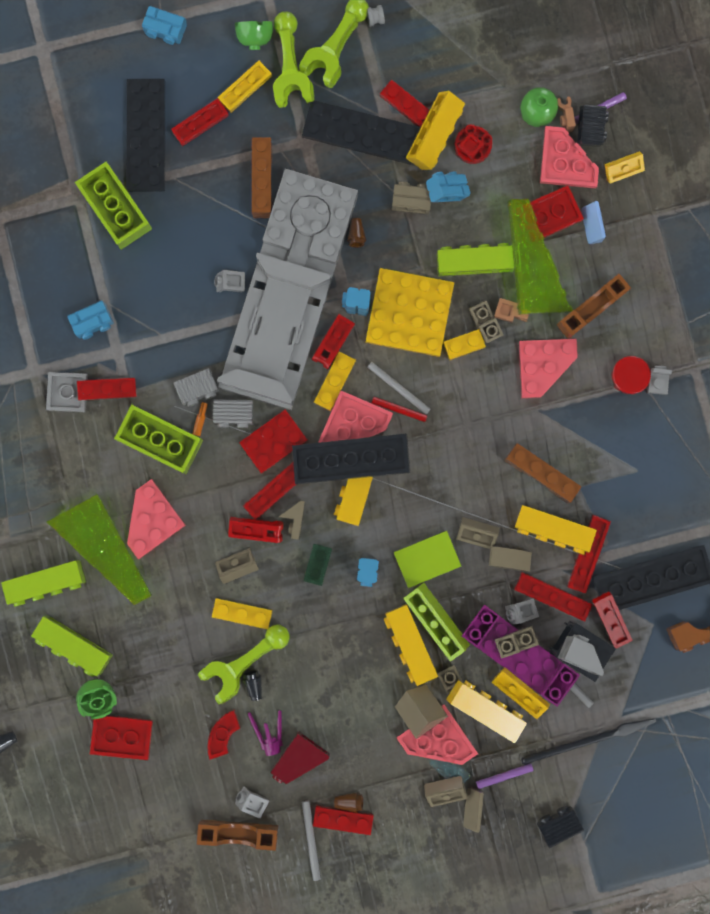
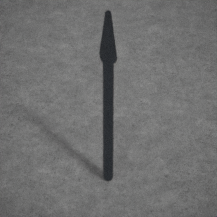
M656 719L623 723L615 729L525 756L521 759V762L529 764L619 735L627 736L655 723Z

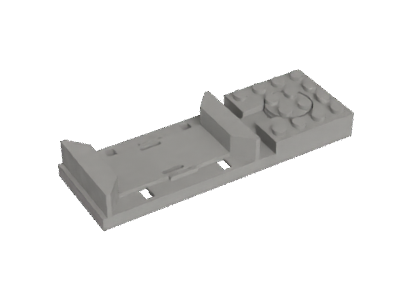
M289 169L284 170L262 240V249L256 255V268L222 376L217 379L219 389L292 411L358 198V190ZM256 282L266 283L265 290L255 288ZM309 297L321 300L319 307L307 304ZM236 346L246 348L244 355L234 353ZM289 362L301 365L299 372L287 369Z

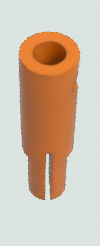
M205 402L201 403L192 432L193 435L199 437L201 436L208 406Z

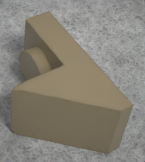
M305 501L298 502L279 516L281 518L294 519V523H290L288 534H291V539L300 540Z

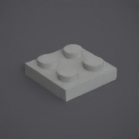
M48 372L46 410L86 413L87 400L78 401L77 381L88 380V374Z

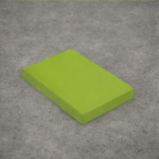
M447 531L393 552L408 588L461 567Z

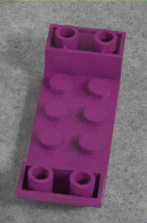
M483 605L462 634V637L558 707L580 675L539 645L501 659L495 639L516 632L518 629L486 605Z

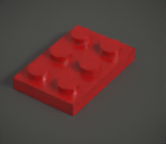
M568 185L516 208V212L531 244L584 220Z
M285 409L239 442V444L262 474L293 452V445H303L308 439Z
M110 715L94 719L90 754L149 760L153 720Z

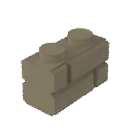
M408 182L395 184L392 210L429 214L431 200L427 185L418 184L417 186H410Z

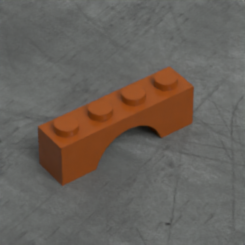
M271 137L252 138L253 218H270L272 211Z
M618 274L583 304L564 317L556 326L567 339H570L626 294L631 287Z
M518 443L513 446L504 459L505 462L520 472L537 480L552 494L566 503H571L581 489V486Z
M682 621L666 628L675 650L682 651L683 653L692 650L693 646L698 643L703 645L710 642V626L704 629H697L689 622Z
M201 819L198 824L197 845L243 844L255 849L276 851L279 825Z

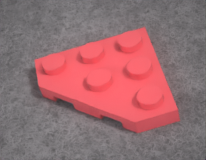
M545 126L540 183L596 189L598 185V166L592 163L587 157L586 152L577 142L575 143L565 128Z
M577 339L519 341L521 399L541 398L578 358Z
M340 391L318 443L375 436L386 431L393 413Z
M153 479L138 488L135 493L127 545L138 560L186 526Z
M445 704L441 707L448 717L416 739L410 729L397 737L408 755L463 765L478 754Z

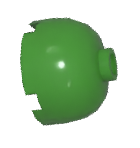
M257 21L235 22L236 37L242 45L249 46V50H260V46L266 45L271 40L273 23L272 21H263V23Z
M536 87L530 90L523 97L520 105L523 120L528 125L534 127L549 125L555 119L558 111V100L555 94L544 87Z
M93 679L84 683L76 696L78 711L84 717L85 715L91 716V719H99L109 715L114 705L116 706L117 704L114 689L109 683L101 679Z

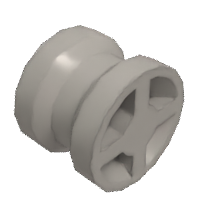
M382 5L367 9L370 27L376 23L385 24Z

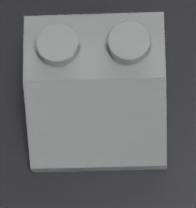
M575 634L567 636L558 658L594 675L603 676L604 671L594 646L588 643L589 639Z

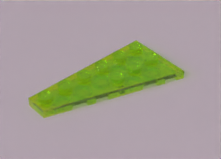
M510 199L508 207L518 315L572 312L573 309L565 297L567 295L566 291L562 289L558 279L560 276L550 251L546 249L544 244V236L542 232L540 233L536 224L537 219L529 199Z
M98 494L46 522L109 580L133 605L152 596Z

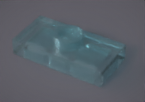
M431 759L429 762L445 779L461 776L465 783L471 776L459 764Z

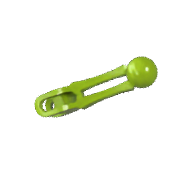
M365 0L348 1L344 17L336 31L321 47L311 48L305 53L299 65L300 72L309 76L315 69L325 68L324 84L328 88L334 87L341 77V67L339 65L341 51L352 32L357 28L358 23L368 17L367 9L369 5Z
M287 11L280 12L274 19V29L280 35L283 50L282 74L273 84L274 98L279 108L288 105V96L295 90L302 92V97L307 103L314 101L313 84L307 75L299 71L296 61L295 37L293 34L297 29V19L292 13Z
M273 625L267 629L265 638L239 659L228 664L220 661L211 662L198 673L200 680H209L216 675L222 679L223 688L215 696L218 705L224 704L238 693L240 677L256 660L271 650L282 649L288 644L290 639L288 630L282 625Z

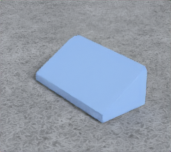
M595 201L581 209L588 244L600 243L606 237L599 202Z

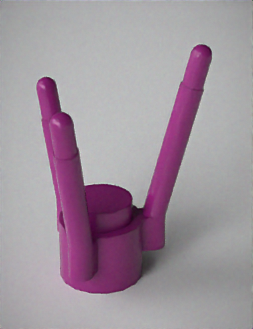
M278 711L277 739L275 736L271 737L268 724L264 723L266 734L264 740L251 712H248L250 722L260 741L262 750H265L266 756L280 753V746H283L282 711Z

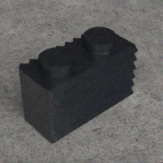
M580 106L577 143L580 146L600 147L606 142L607 131L604 129L605 123L608 122L609 118L606 106Z
M563 806L554 815L550 816L548 814L539 819L540 822L537 823L549 849L584 831L577 814L571 806Z

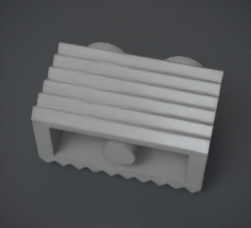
M209 368L174 382L181 403L188 407L198 404V400L205 397L207 400L215 397L216 392L219 391Z
M252 400L213 401V423L218 424L219 428H229V424H235L237 428H248V425H253Z

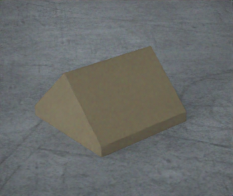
M427 685L406 691L395 706L416 739L448 717Z

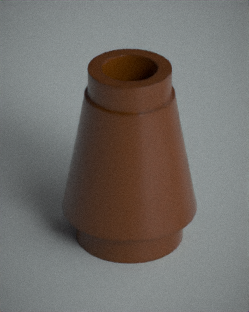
M360 218L350 220L347 241L350 247L353 248L363 247L365 245L364 242H366Z
M357 792L335 796L334 806L335 808L358 813V811L363 810V795Z

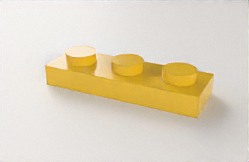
M259 60L217 98L232 113L272 77V73Z
M341 352L338 353L314 401L315 404L329 411L332 410L356 362L355 359Z
M216 598L212 618L268 629L273 610Z
M505 667L492 680L496 687L536 719L550 706L545 699Z

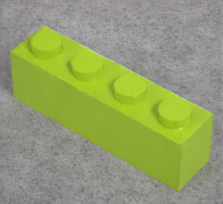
M500 243L494 247H490L489 244H482L478 248H471L469 245L460 246V249L442 247L436 254L438 277L504 273L515 270L514 245L509 246L508 243Z
M75 560L1 582L7 605L14 604V607L26 604L25 600L32 598L33 601L44 599V594L51 593V596L63 593L62 589L68 587L70 591L81 588V584L85 583L86 580L80 560Z
M422 583L403 598L449 661H452L467 650L470 643L462 637L461 631L425 583Z
M49 615L42 617L31 637L35 638V643L42 647L48 646L52 649L51 652L59 657H66L69 664L75 667L79 665L91 677L100 676L113 654Z

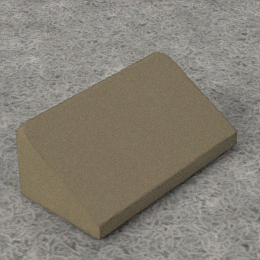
M462 517L456 540L491 549L492 546H495L499 527Z
M251 548L215 562L223 584L259 570Z
M461 776L424 785L425 797L430 807L468 799Z
M467 788L468 799L465 802L463 826L479 833L484 793L481 789Z

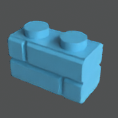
M152 6L148 7L142 23V28L148 37L156 39V37L162 38L164 42L170 45L181 43L187 27L184 17Z
M456 171L445 175L443 172L434 173L432 178L426 182L427 189L430 191L431 202L461 201L471 194L467 185L466 175L457 174Z
M349 287L347 292H343L342 307L346 309V313H358V315L367 316L370 304V290L360 289L359 291L358 288Z
M103 300L67 316L76 337L83 340L93 337V333L96 331L104 332L111 328L110 325L114 324L107 305Z
M359 559L358 568L360 570H358L357 580L361 582L360 586L372 587V583L377 582L378 573L376 571L379 564L377 559Z

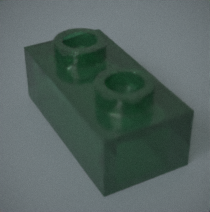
M313 544L303 581L319 586L323 585L332 548Z

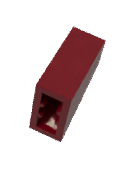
M298 731L272 768V778L281 784L282 782L288 784L327 761L330 753Z

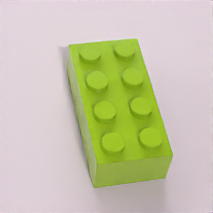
M107 161L75 182L121 250L152 230V227Z
M132 404L114 438L184 474H187L203 442L201 438Z

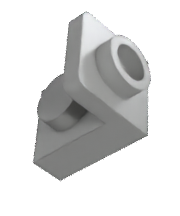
M222 270L217 273L214 280L217 292H244L245 272Z
M655 366V368L650 370L651 379L647 386V393L667 395L669 375L672 374V370H667L666 366Z
M534 598L505 606L506 616L511 625L539 617Z
M244 786L237 794L235 804L241 811L261 818L269 800L251 792Z

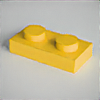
M639 151L605 164L607 181L611 184L645 171L643 154Z
M480 329L443 342L449 361L486 347Z

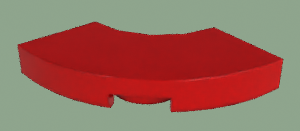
M235 709L223 715L212 728L207 745L209 760L228 754L229 738L235 731L241 728Z

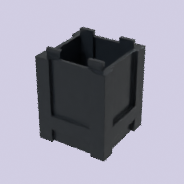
M570 620L568 623L564 622L566 627L554 647L551 648L549 646V649H551L549 653L558 658L566 637L573 636L574 634L588 638V643L594 646L602 669H604L616 648L579 624L573 623ZM561 660L594 682L599 678V675H594Z

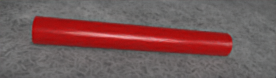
M373 397L371 404L425 422L428 416L377 397Z

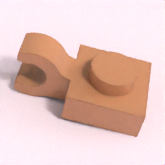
M567 97L566 105H563L560 98H558V109L563 112L562 116H560L561 127H564L568 132H573L576 124L573 107L571 108V98Z
M500 298L494 318L511 323L514 318L527 322L530 312L517 309L518 303Z

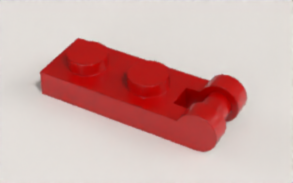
M338 314L312 360L316 363L320 362L324 368L329 369L355 323ZM324 350L330 353L328 358L322 355Z
M230 517L228 537L280 543L283 540L281 531L284 524L282 521L270 522Z

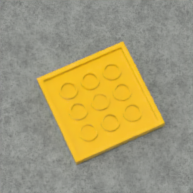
M380 268L365 343L440 357L454 282Z

